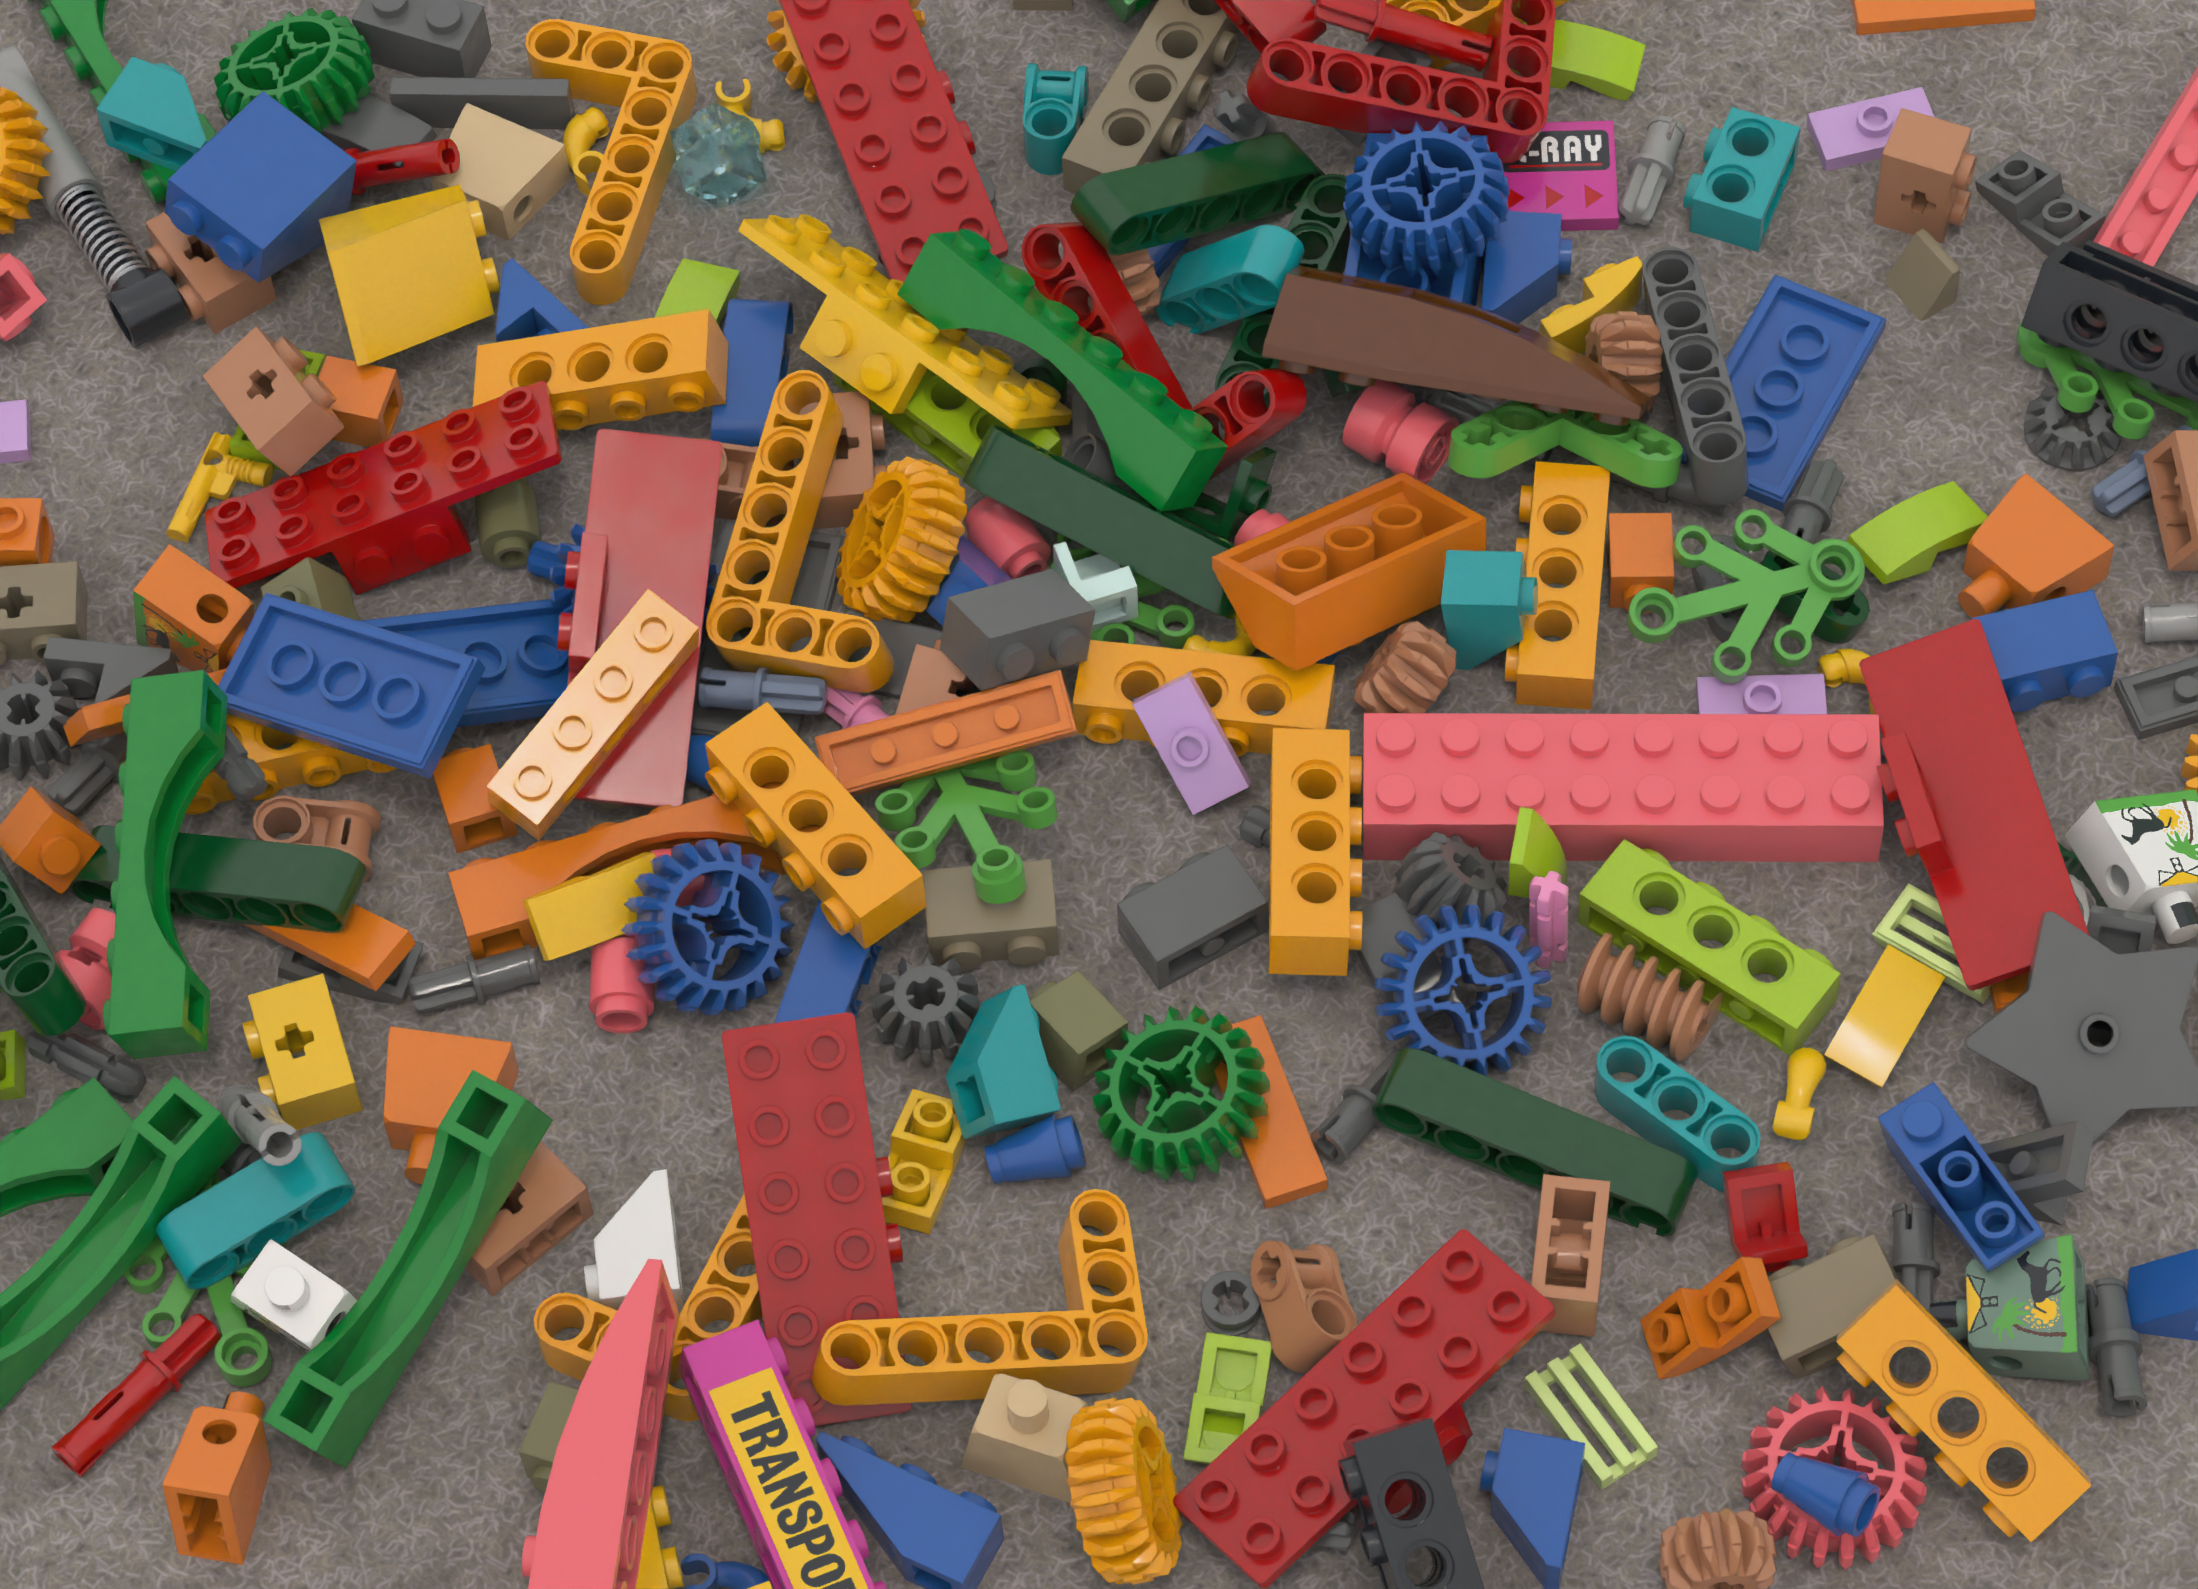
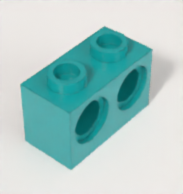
M1731 107L1723 128L1713 127L1708 136L1703 154V161L1707 162L1703 174L1693 173L1689 180L1683 201V207L1691 209L1689 231L1759 252L1797 162L1801 127Z

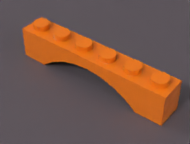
M769 782L761 786V788L774 789L783 783ZM713 793L710 797L675 807L671 804L655 808L648 815L620 823H600L590 828L586 833L558 841H538L523 851L496 859H476L463 868L448 872L471 954L473 959L477 960L524 947L523 945L530 944L531 949L538 946L522 900L577 876H590L643 852H651V850L671 849L675 845L690 843L694 846L697 841L705 839L717 841L719 847L721 844L732 842L741 845V857L747 854H756L762 857L760 868L782 875L787 874L782 865V859L784 858L772 845L763 848L758 844L744 823L743 816L745 814L733 801L726 805ZM807 825L798 831L814 832L822 826Z

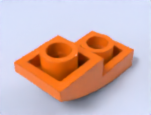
M1740 1257L1702 1289L1679 1288L1644 1316L1640 1323L1658 1379L1662 1380L1688 1373L1729 1353L1781 1319V1315L1762 1258Z

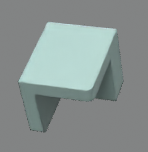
M1066 542L1053 545L1054 570L1096 609L1092 632L1102 629L1111 623H1121L1138 617L1137 584L1129 566L1121 568L1118 563L1101 554L1074 562Z

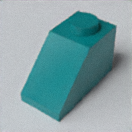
M132 56L96 109L107 146L173 171L181 168L207 143L184 75L163 63H156L154 65Z
M1447 550L1441 608L1448 644L1456 650L1455 669L1470 670L1523 640L1525 615H1536L1538 603L1537 578L1527 577L1523 552Z

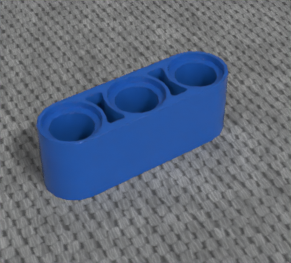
M730 298L724 328V336L729 342L726 404L713 406L711 421L712 441L748 447L759 446L774 392L779 382L787 376L791 349L787 348V334H793L794 326L792 302Z
M820 899L781 1001L775 1023L846 1012L852 1013L856 1020L862 1001L856 1000L862 984H869L882 946L876 945V942L864 950L849 932L843 936L838 934L824 916Z

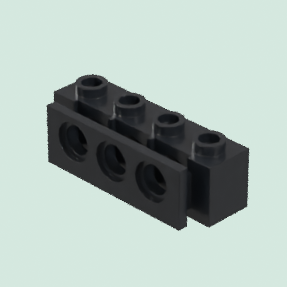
M2089 239L2084 244L2083 250L2062 242L2042 264L2021 327L2037 333V336L2046 344L2058 348L2070 347L2093 357L2094 361L2104 369L2113 372H2128L2147 380L2155 390L2172 397L2184 396L2198 402V286Z
M1419 1417L1343 1441L1347 1457L1338 1460L1341 1480L1349 1499H1356L1364 1526L1358 1527L1362 1548L1370 1567H1377L1383 1589H1485L1432 1418ZM1402 1479L1412 1491V1502L1405 1514L1394 1518L1385 1506V1495L1392 1483ZM1425 1547L1432 1557L1433 1567L1431 1574L1421 1583L1413 1584L1406 1574V1561L1413 1550Z

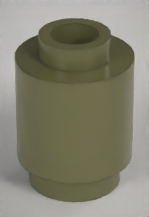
M523 477L475 497L481 554L488 561L504 568H516L525 565L534 543L542 541L536 492L529 486L527 478Z

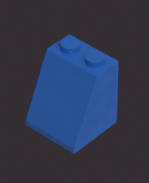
M262 91L168 179L165 214L169 216L172 223L181 232L189 236L195 235L214 249L219 258L228 267L236 271L242 270L256 282L260 283L324 244L319 219L349 212L357 160Z

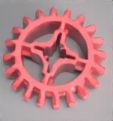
M1822 1385L1815 1392L1814 1404L1809 1405L1804 1398L1795 1392L1789 1398V1413L1773 1406L1767 1412V1427L1756 1426L1750 1436V1445L1753 1449H1747L1743 1453L1741 1468L1748 1475L1742 1478L1741 1492L1745 1498L1754 1499L1750 1503L1749 1511L1754 1512L1756 1517L1768 1521L1769 1533L1773 1535L1774 1541L1782 1539L1786 1534L1789 1536L1786 1553L1789 1555L1790 1560L1800 1555L1804 1546L1814 1549L1812 1561L1817 1569L1824 1565L1827 1552H1838V1562L1846 1570L1852 1566L1854 1549L1859 1548L1860 1553L1870 1563L1879 1558L1880 1543L1895 1550L1902 1541L1903 1532L1901 1528L1911 1530L1915 1527L1919 1511L1915 1506H1920V1504L1924 1503L1927 1491L1924 1483L1919 1481L1925 1477L1926 1461L1923 1457L1914 1455L1917 1453L1919 1445L1917 1437L1913 1438L1909 1434H1899L1902 1427L1891 1415L1884 1418L1879 1417L1881 1402L1877 1396L1867 1401L1864 1407L1854 1404L1855 1393L1851 1387L1843 1392L1841 1401H1830L1829 1393ZM1830 1436L1819 1447H1798L1796 1453H1791L1799 1457H1806L1833 1464L1835 1456H1840V1467L1867 1473L1869 1482L1880 1488V1500L1870 1524L1860 1536L1853 1537L1847 1533L1841 1536L1834 1535L1796 1505L1784 1498L1782 1494L1772 1490L1771 1484L1774 1472L1781 1459L1792 1448L1812 1438ZM1852 1440L1869 1449L1879 1459L1885 1470L1878 1469V1462L1862 1458L1855 1451Z

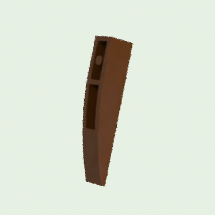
M1300 265L1286 274L1262 352L1264 357L1279 359L1278 368L1293 373L1314 374L1315 368L1319 367L1339 371L1338 379L1353 385L1375 386L1376 379L1468 393L1479 398L1494 401H1506L1508 399L1531 403V406L1536 409L1553 413H1567L1568 409L1592 412L1594 420L1613 425H1629L1630 418L1639 420L1648 410L1650 397L1596 362L1535 330L1482 308L1416 288Z

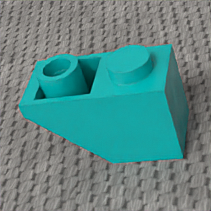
M1025 984L1013 986L981 1003L946 1075L964 1140L1030 1125L1062 1110L1058 1099L1057 1078L1054 1071L1048 1065L1039 1034V1017L1036 1010L1030 1004Z

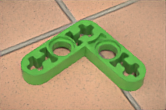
M1511 400L1454 428L1451 433L1447 463L1456 473L1466 477L1490 478L1559 445L1635 484L1650 488H1665L1674 485L1678 481L1683 448L1675 439L1635 419L1630 418L1629 425H1613L1594 420L1592 412L1568 409L1567 413H1553L1536 409L1531 406V403Z

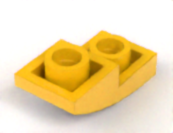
M1635 256L1619 264H1606L1598 268L1590 276L1583 278L1582 302L1576 305L1567 304L1561 306L1548 317L1541 319L1540 333L1579 354L1584 353L1586 349L1585 336L1590 332V324L1596 316L1616 313V311H1632L1640 300L1642 294L1643 263L1639 257Z
M643 852L590 876H577L522 900L544 961H549L625 934L621 929L625 924L636 922L637 914L630 911L624 903L631 897L644 896L634 880L640 874H654L650 863L655 858L654 852Z
M1888 944L1825 1052L1824 1057L1882 1089L1946 976Z
M912 1089L891 1134L888 1160L893 1196L882 1197L886 1223L897 1222L898 1226L931 1234L966 1143L952 1099Z

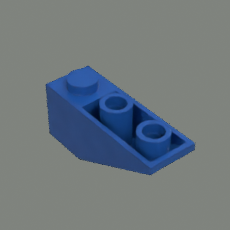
M1934 1082L1878 1116L1887 1148L1927 1204L1935 1207V1213L1987 1272L1992 1271L2045 1237L2043 1230Z
M820 1431L816 1437L819 1460L830 1459L838 1474L842 1495L905 1580L924 1589H977L1004 1541L1001 1515L997 1513L996 1508L989 1501L972 1492L964 1491L957 1495L938 1486L936 1480L929 1473L917 1466L904 1463L899 1468L878 1458L876 1452L869 1445L857 1438L842 1436L839 1440Z

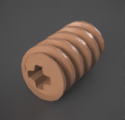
M1609 932L1604 933L1589 954L1578 978L1577 1005L1579 1010L1585 1014H1592L1601 1007L1600 1017L1604 1024L1614 1026L1624 1019L1623 1029L1627 1036L1637 1038L1647 1030V1044L1654 1049L1660 1050L1670 1042L1669 1053L1671 1058L1676 1061H1684L1696 1051L1709 1033L1721 1006L1722 991L1706 1004L1702 1002L1704 981L1696 980L1686 992L1679 990L1681 969L1675 967L1661 981L1656 978L1659 958L1651 956L1638 969L1633 966L1636 946L1628 944L1615 957L1610 954L1613 934Z

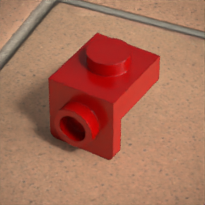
M1788 1161L1722 1172L1730 1241L1738 1259L1740 1257L1762 1258L1766 1272H1773L1791 1266L1792 1260L1809 1256L1807 1242L1800 1233L1794 1175Z

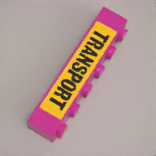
M755 1320L682 1348L678 1371L772 1589H887L881 1580L873 1583L863 1559L869 1557V1549L863 1531L855 1519L846 1522L836 1499L842 1496V1487L838 1474L829 1458L819 1460L810 1440V1437L816 1435L810 1410L802 1397L793 1400L783 1378L789 1375V1366L776 1337L766 1339L759 1321Z

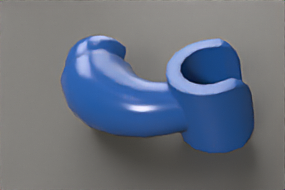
M703 1554L688 1555L681 1563V1570L684 1575H692L698 1572L709 1575L704 1583L688 1585L684 1589H720V1587L748 1589L769 1581L767 1575L762 1570L750 1564L736 1561L714 1563L710 1557Z

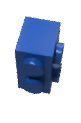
M2094 590L1971 618V620H1980L2010 707L2014 712L2027 711L2037 707L2044 701L2069 695L2077 698L2087 697L2112 684L2118 651Z

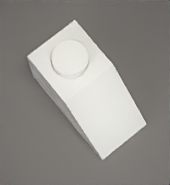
M667 1169L653 1171L594 1238L596 1264L584 1266L588 1299L618 1310L647 1260L658 1259L663 1262L679 1311L678 1316L680 1315L685 1303L673 1196Z

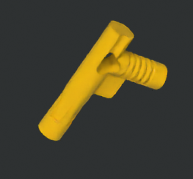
M214 432L166 530V535L170 539L188 543L210 497L221 500L229 499L237 481L247 482V484L264 488L268 487L274 474L273 465L230 455L229 443L232 437L228 434L223 435L219 432ZM214 458H219L221 460V462L216 465H209L211 460Z

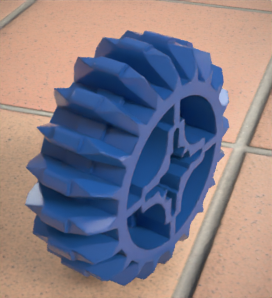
M1441 120L1432 131H1424L1416 121L1412 133L1401 135L1392 128L1389 137L1390 142L1384 144L1371 140L1370 156L1355 157L1354 173L1346 176V195L1343 206L1346 219L1349 220L1351 235L1357 244L1363 245L1364 252L1368 254L1370 260L1381 257L1382 263L1386 265L1389 271L1404 263L1405 269L1412 277L1421 266H1429L1434 274L1438 276L1441 264L1452 262L1462 269L1465 254L1470 253L1482 257L1485 248L1484 241L1498 240L1500 232L1499 223L1507 221L1509 212L1507 201L1510 189L1508 178L1504 176L1502 161L1498 158L1497 152H1490L1489 145L1486 144L1484 137L1471 140V135L1464 126L1449 134L1447 127H1445ZM1426 190H1429V192H1430V193H1428L1429 205H1428L1427 207H1424V204H1425V195H1424V193H1425Z
M713 839L699 840L694 846L690 843L675 845L671 849V856L667 854L656 856L650 861L654 874H640L634 880L644 896L631 897L624 903L630 911L637 914V921L625 924L621 931L629 936H637L638 946L633 947L626 957L632 961L644 959L646 966L641 971L637 980L642 981L644 984L659 981L655 998L663 1002L676 999L677 1010L685 1013L695 1012L699 1008L700 1012L705 1016L719 1015L723 1009L729 1012L743 1009L744 1006H747V998L749 1000L760 999L767 994L764 981H774L783 975L774 958L787 957L793 951L786 943L780 941L782 932L791 931L796 924L788 919L781 920L779 908L785 907L791 898L784 894L773 895L771 889L780 875L774 874L772 871L759 874L762 857L756 854H747L741 857V845L732 842L721 844L719 847L717 841ZM700 875L705 876L702 890L695 891L691 904L681 907L676 906L677 899L683 889ZM738 904H739V907H740V909H741L743 918H742V916L740 915V911H739V908H738ZM702 917L709 918L705 923L694 919ZM711 923L712 931L706 932L705 924ZM712 932L723 935L721 937L709 938ZM673 935L678 941L679 951L676 947ZM733 948L741 949L738 959L730 970L720 978L713 980L715 965H722L727 950Z
M1478 905L1465 906L1461 925L1458 923L1456 912L1452 906L1440 907L1438 913L1439 929L1436 928L1433 921L1427 915L1421 914L1417 916L1414 921L1421 938L1417 940L1406 931H1398L1394 938L1397 944L1407 953L1403 958L1397 954L1383 953L1380 959L1385 966L1397 970L1395 980L1376 978L1374 982L1375 989L1393 991L1394 1002L1376 1005V1014L1378 1016L1397 1014L1399 1022L1391 1025L1384 1031V1036L1388 1041H1394L1408 1035L1411 1039L1402 1049L1424 1050L1465 1067V1062H1468L1470 1070L1485 1076L1488 1075L1486 1058H1490L1493 1065L1499 1071L1506 1072L1512 1068L1511 1059L1505 1048L1509 1046L1514 1052L1527 1056L1532 1051V1047L1520 1035L1522 1030L1525 1029L1532 1033L1542 1034L1546 1028V1025L1541 1020L1530 1017L1532 1007L1541 1009L1551 1007L1552 999L1550 997L1534 995L1533 984H1544L1551 980V975L1548 970L1530 972L1527 965L1537 960L1542 955V950L1539 946H1530L1520 952L1516 949L1526 934V929L1521 925H1515L1501 936L1500 932L1504 925L1505 915L1499 911L1491 912L1486 918L1483 927H1481V913ZM1462 938L1476 940L1492 949L1503 961L1508 974L1488 977L1480 974L1475 969L1471 954H1465ZM1443 944L1445 956L1441 957L1442 973L1439 981L1433 987L1413 993L1415 978L1422 962L1434 949ZM1459 976H1461L1463 983L1475 984V986L1492 985V988L1489 990L1476 992L1475 1000L1467 999L1472 1005L1467 1010H1465L1463 1003L1451 1002L1450 1000L1434 1001L1435 997L1450 994V987H1459L1454 981ZM1512 993V1001L1507 1018L1499 1030L1483 1042L1481 1031L1486 1029L1485 1012L1488 1005L1493 1000ZM1436 1010L1446 1012L1453 1021L1455 1032H1461L1464 1048H1454L1438 1041L1426 1030L1417 1013Z

